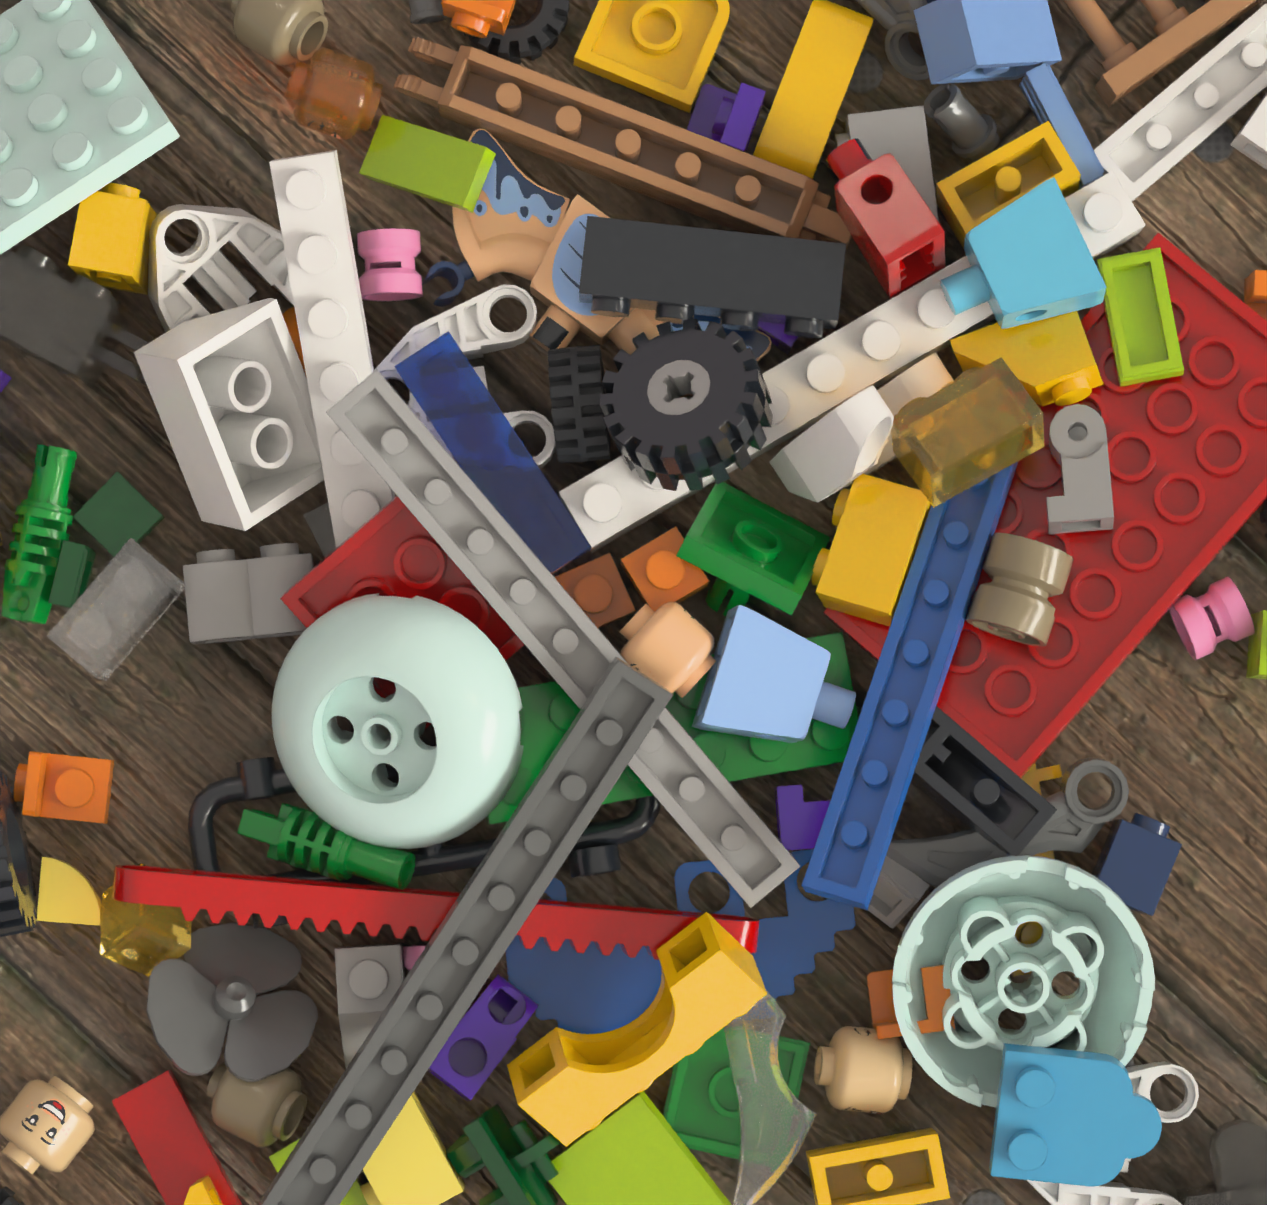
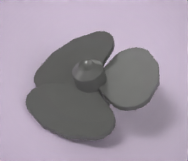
M234 922L200 928L191 933L184 943L182 951L184 961L172 958L161 961L154 967L149 976L146 1013L156 1043L177 1069L187 1075H203L216 1066L221 1055L225 1034H227L224 1051L225 1065L231 1074L246 1082H257L287 1070L309 1046L318 1019L317 1007L310 997L297 990H284L257 996L292 982L299 974L302 964L301 954L297 947L267 928L254 929L252 925L242 926Z

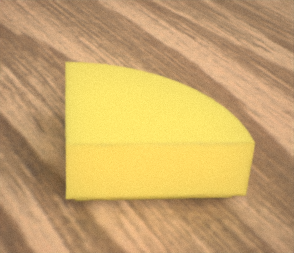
M42 857L36 921L102 926L103 909L101 901L88 879L75 867L63 860Z

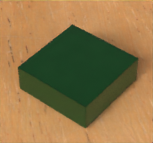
M118 471L73 516L119 562H122L165 518Z
M63 541L48 603L74 611L83 609L96 556L93 549L86 545Z

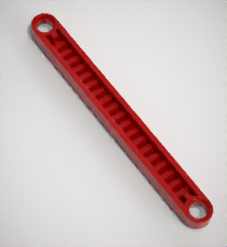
M116 865L114 869L112 899L128 903L180 907L186 921H193L200 909H207L211 922L219 924L226 911H232L238 925L245 926L251 915L256 913L260 914L266 928H271L280 915L286 916L291 930H298L305 918H312L317 932H324L331 920H338L343 934H350L357 922H364L369 936L376 937L383 924H389L395 938L402 939L408 928L413 926L416 927L421 940L428 941L434 930L438 929L461 892L407 887L399 890L383 885L144 865ZM539 899L516 935H518L525 949H532L539 937H543L551 951H558L565 939H569L572 948L577 953L584 954L590 942L594 941L600 953L609 956L616 944L619 943L622 951L628 957L635 958L641 947L645 946L647 953L653 959L659 960L656 950L705 912ZM709 913L749 953L757 952L759 919Z

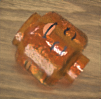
M320 48L313 53L308 64L299 61L295 62L284 97L295 100L293 113L298 124L341 140H348L356 134L358 129L366 132L369 130L381 98L383 84L375 82V70L369 63L328 48Z

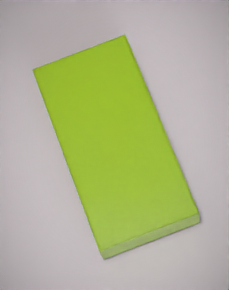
M382 115L359 173L369 180L473 213L496 153L485 146Z
M1161 248L1097 259V268L1107 287L1103 301L1120 387L1182 376L1184 374V367Z

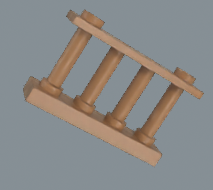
M1064 0V2L1105 58L1101 65L1106 73L1101 76L1094 88L1109 108L1264 0H1209V2L1191 14L1188 13L1184 6L1178 9L1172 0H1140L1157 23L1153 30L1158 37L1139 50L1133 42L1126 45L1095 0Z

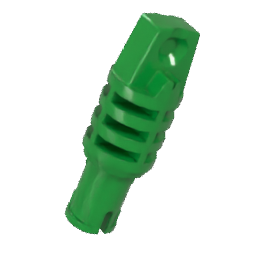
M37 444L31 486L28 491L27 500H21V504L17 505L15 515L19 516L18 523H13L12 528L15 539L10 541L8 551L12 552L11 559H6L2 603L3 617L32 624H46L52 606L48 602L63 541H69L70 534L66 533L67 526H71L73 516L70 515L71 509L66 507L72 471H74L78 454L75 451Z
M287 803L281 804L279 815L258 809L243 810L237 833L270 844L267 858L338 881L348 880L354 875L399 890L405 889L412 878L416 860L414 854L397 848L377 846L357 840L333 828L315 812Z

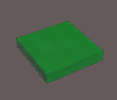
M727 1024L707 1039L696 1052L685 1056L673 1065L663 1110L664 1118L690 1149L783 1169L810 1042Z

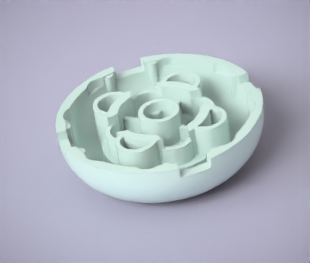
M379 593L357 597L337 605L319 617L300 635L285 657L278 673L272 700V729L282 767L298 795L312 811L333 828L362 842L388 848L413 849L440 844L462 835L487 817L502 801L517 775L524 748L523 745H520L521 727L519 711L523 708L515 679L501 653L475 624L453 609L428 598L414 596L411 599L397 596H379ZM374 677L394 682L396 687L395 694L389 695L386 698L379 696L373 687ZM336 716H343L350 720L354 733L346 730L342 731L338 726ZM426 722L433 724L437 746L426 745L420 739L425 730ZM385 763L393 766L398 772V784L387 779L388 773Z
M1030 855L1006 856L977 863L961 870L935 888L920 904L904 929L898 944L892 976V995L897 1022L905 1043L918 1064L936 1083L956 1097L979 1107L983 1104L995 1108L997 1105L1004 1043L1103 1053L1115 1057L1126 1066L1136 1053L1147 1031L1146 1024L1152 1006L1153 991H1155L1153 960L1148 943L1139 923L1122 899L1101 880L1079 867L1047 857ZM1028 921L1038 922L1043 928L1041 938L1033 944L1019 942L1015 937V932L1020 924ZM983 957L989 964L987 975L980 980L967 979L961 972L962 965L966 961H978ZM944 965L943 987L950 989L951 993L942 1009V1022L945 1031L922 1034L917 1021L927 1018L921 968ZM1018 969L1024 973L1032 971L1030 978L1023 983L1012 982L1009 975ZM1063 971L1072 972L1075 977L1079 978L1077 990L1068 996H1061L1052 989L1053 978ZM1009 1008L1014 1012L1025 1013L1026 1021L1019 1030L1001 1028L998 1024V1018L1003 1010ZM952 1016H954L955 1029L950 1024Z

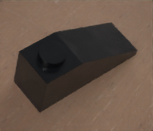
M936 706L911 784L1008 856H1018L1057 809Z

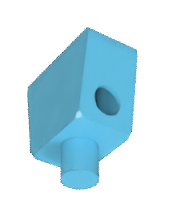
M1055 177L1044 181L971 229L965 235L964 251L971 267L940 280L943 294L954 315L988 301L1001 329L1094 307L1103 302L1107 288Z

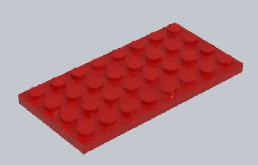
M1157 233L1142 251L1161 248L1184 374L1182 376L1120 387L1104 301L1092 307L1081 319L1103 385L1092 388V393L1087 398L1074 404L1087 405L1095 409L1105 423L1114 510L1113 529L1060 534L1048 533L1047 497L1063 496L1061 465L1052 457L1049 447L1050 424L1056 413L1070 405L1058 406L1054 402L1041 406L1015 394L997 415L1026 423L1028 435L995 533L1022 536L1053 546L1072 556L1073 564L1063 594L1048 597L1047 599L1055 608V620L1046 646H1033L1005 639L976 628L965 619L936 706L1020 778L1040 758L1267 498V321L1160 233ZM939 482L929 492L932 499H934ZM983 569L975 592L978 591L981 584L992 582V579ZM829 608L823 612L829 621L878 662L890 626Z

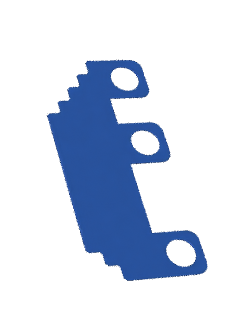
M814 849L790 853L799 863L800 867L784 880L788 916L759 919L757 952L750 954L753 955L767 995L757 1001L746 1014L736 1017L731 1022L775 1017L777 1013L776 998L778 996L793 995L795 992L794 977L797 974L812 973L815 970L814 955L817 952L833 951L835 947L834 934L837 931L851 930L856 926L854 906L831 899L811 901L805 898L799 891L797 886L798 873L806 863L810 862ZM710 860L684 863L676 870L674 880L678 910L701 912L692 905L688 895L690 883L697 875L703 872H715L724 878ZM553 878L544 893L552 900L567 901L566 889L563 883ZM727 881L730 890L728 902L721 910L714 913L745 916L742 897ZM516 935L505 951L508 980L539 1004L535 1010L536 1017L539 1020L555 1019L558 1022V1028L575 1033H603L618 1029L632 1022L653 1002L661 983L662 971L660 960L653 959L647 953L645 946L641 947L635 958H631L622 951L620 944L617 943L611 954L606 956L602 955L596 948L594 941H591L584 954L577 953L572 948L569 939H565L558 951H551L543 937H539L532 949H525L518 935Z

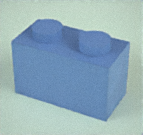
M936 0L913 10L931 84L1015 80L1023 77L1025 72L1043 63L1052 65L1062 61L1047 0Z

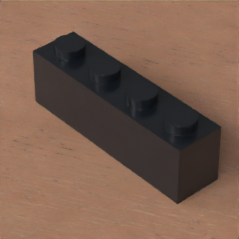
M587 216L579 301L592 303L591 313L603 316L629 317L630 308L656 310L655 319L662 322L670 321V323L683 324V320L694 319L695 314L720 317L719 324H722L723 328L732 330L756 331L760 321L784 324V334L820 338L822 337L823 328L835 330L838 323L846 244Z

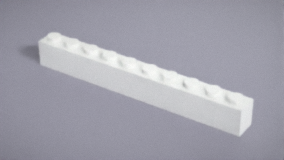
M1114 171L1107 173L1065 198L1094 261L1135 238L1146 226ZM967 256L764 372L762 375L772 400V404H769V407L773 414L771 427H762L767 440L761 451L751 446L747 449L751 460L812 426L833 409L872 385L875 388L879 387L924 358L951 345V339L973 332L996 319L988 301L954 315L945 299L940 280L971 267ZM622 456L559 491V497L589 550L593 553L700 490L690 491L685 480H679L676 491L666 490L662 488L658 477L650 485L640 479L636 469L631 471L625 464ZM733 463L726 468V471L729 474L739 467ZM713 475L702 478L703 488L715 482Z

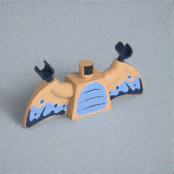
M477 129L473 131L468 141L485 146L496 153L473 213L452 206L454 230L465 260L457 265L449 261H441L429 269L422 281V285L439 276L448 279L452 286V291L445 292L439 296L433 304L439 307L450 305L461 292L464 282L473 277L479 282L493 274L507 272L530 280L531 294L549 307L529 335L534 342L547 352L551 349L566 348L579 330L600 345H603L610 339L619 350L623 349L630 355L636 350L632 339L642 332L645 333L648 340L659 336L656 325L665 322L655 319L656 310L630 308L629 317H611L591 313L592 303L579 301L587 216L610 217L578 194L570 204L569 198L537 185L515 165L498 141L487 130ZM694 314V319L698 320L702 331L706 330L710 321L720 323V317ZM671 323L674 331L683 330V324ZM724 328L727 336L732 331H735L743 338L746 348H751L757 362L770 351L772 342L766 334L758 330L741 331ZM686 394L679 398L693 396V394Z

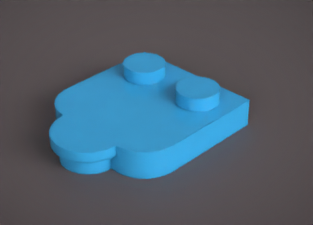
M1004 1043L989 1164L991 1176L1080 1186H1100L1110 1182L1119 1174L1125 1158L1130 1159L1143 1156L1157 1144L1162 1131L1159 1112L1149 1099L1140 1094L1133 1093V1086L1128 1071L1115 1057L1103 1053Z

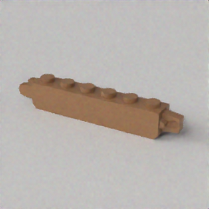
M417 37L412 39L408 51L422 62L449 70V76L444 88L426 82L415 75L398 74L393 88L411 98L438 108L441 117L474 130L485 129L495 138L738 232L846 244V249L852 237L839 213L827 209L831 196L818 191L819 183L805 175L474 47L461 45L459 51L424 38Z

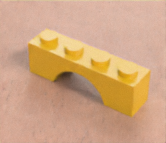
M705 912L656 950L662 971L660 987L653 1002L638 1018L618 1029L596 1034L575 1033L555 1027L507 1064L517 1104L564 1146L567 1147L586 1131L596 1128L607 1115L635 1094L646 1090L657 1077L685 1056L696 1052L707 1039L736 1017L746 1014L757 1001L767 995L753 955L709 913Z

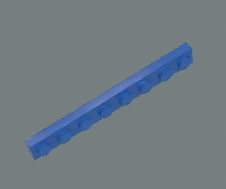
M966 407L964 409L802 883L805 892L868 910L983 569L992 536L995 533L1028 435L1026 423Z

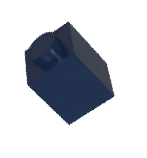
M1134 813L1131 823L1123 819L1113 821L1092 875L1110 887L1129 909L1143 915L1153 916L1182 844L1166 838L1171 828L1170 826L1147 816Z

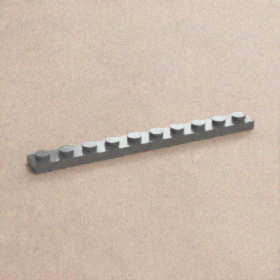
M615 656L259 1201V1205H340L672 698L673 694L670 690Z

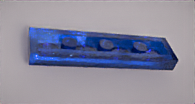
M449 331L394 366L458 465L551 574L591 549L585 536Z

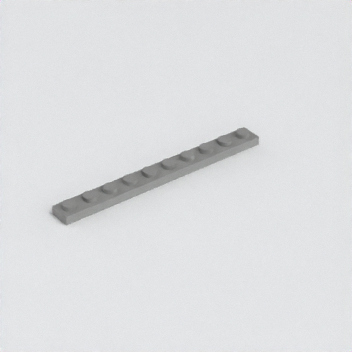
M377 369L374 370L327 410V415L581 710L615 656L626 662L625 659ZM665 707L628 763V766L748 906L752 908L797 870L800 865Z

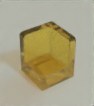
M113 885L104 891L101 902L100 956L149 977L154 967L161 961L171 958L178 959L191 949V921L185 920L180 907L113 900Z

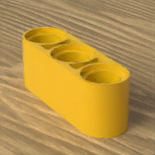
M813 0L753 156L813 179L874 18L828 0Z

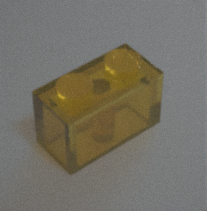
M1001 357L984 367H973L966 370L955 379L953 384L927 398L918 397L905 404L894 415L891 429L893 452L934 508L1043 448V412Z

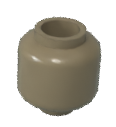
M232 0L231 10L234 14L233 30L237 40L275 64L286 66L296 63L298 60H308L317 52L325 39L328 30V20L324 16L325 8L322 0Z
M224 1062L214 1071L207 1087V1097L213 1099L211 1105L213 1122L222 1130L261 1148L273 1144L278 1139L285 1141L290 1138L299 1126L306 1110L307 1096L302 1093L301 1079L289 1068L257 1082H246L231 1074Z

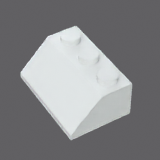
M267 298L185 321L134 352L201 521L246 531L324 480L307 378L277 299Z

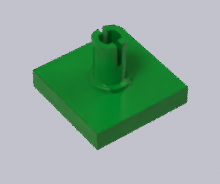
M722 482L718 485L715 483L676 556L717 577L705 598L707 605L714 611H718L728 590L732 589L734 594L723 613L724 616H727L728 610L737 605L746 606L751 595L792 616L814 573L813 568L817 556L822 548H826L831 537Z

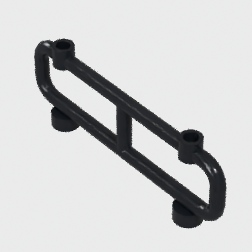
M274 757L237 762L238 776L210 783L196 795L188 813V835L194 870L222 872L218 862L213 828V817L221 806L233 802L260 800L296 792L284 769L276 770ZM385 763L388 773L387 778L398 776L396 769L390 764ZM655 796L638 798L633 810L627 816L589 823L568 855L571 878L622 870L618 844H624L640 838L654 825L661 809V803ZM496 838L443 846V843L417 848L418 851L409 852L416 857L412 877L478 867ZM304 869L264 875L360 884L376 883L354 875L348 880L338 881ZM253 913L254 929L266 928L260 914ZM279 915L272 927L289 924L286 916Z

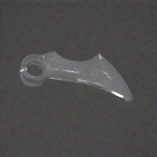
M767 990V995L757 1001L746 1014L736 1017L724 1027L740 1120L739 1167L733 1205H754L772 1188L796 1157L817 1114L795 1097L787 1087L781 1074L778 1061V1041L786 1014Z

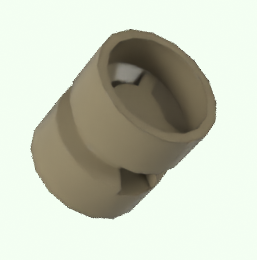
M1008 533L993 534L982 567L992 579V582L981 584L978 591L974 592L966 621L976 628L1005 639L1033 646H1046L1055 620V608L1047 599L1048 597L1063 594L1073 564L1072 556L1053 546Z

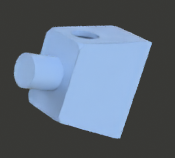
M737 605L727 612L713 657L716 662L709 670L692 727L701 730L795 743L805 739L811 719L844 729L854 707L856 692L823 681L830 661L831 653L750 608Z

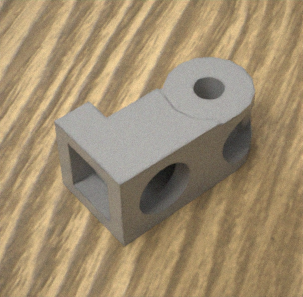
M1074 404L1064 407L1056 413L1050 424L1049 447L1052 457L1061 465L1063 496L1047 497L1048 533L1060 534L1113 529L1114 510L1107 433L1104 420L1095 409L1087 405Z

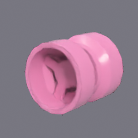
M392 228L368 230L357 234L358 254L365 260V272L359 278L363 300L402 301L423 296L422 276L415 270V258L421 253L420 231Z
M1229 577L1210 584L1207 592L1195 598L1185 595L1179 598L1169 609L1178 635L1194 660L1213 653L1217 643L1226 639L1237 642L1255 633L1253 621L1246 603L1237 586Z

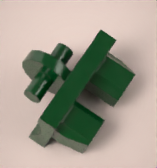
M498 1103L462 1129L465 1133L446 1150L448 1159L459 1175L467 1178L486 1166L495 1180L498 1188L483 1196L479 1200L480 1205H556L559 1202L547 1181L559 1174L547 1152L556 1147L560 1141L551 1133L537 1139L525 1119L511 1126Z

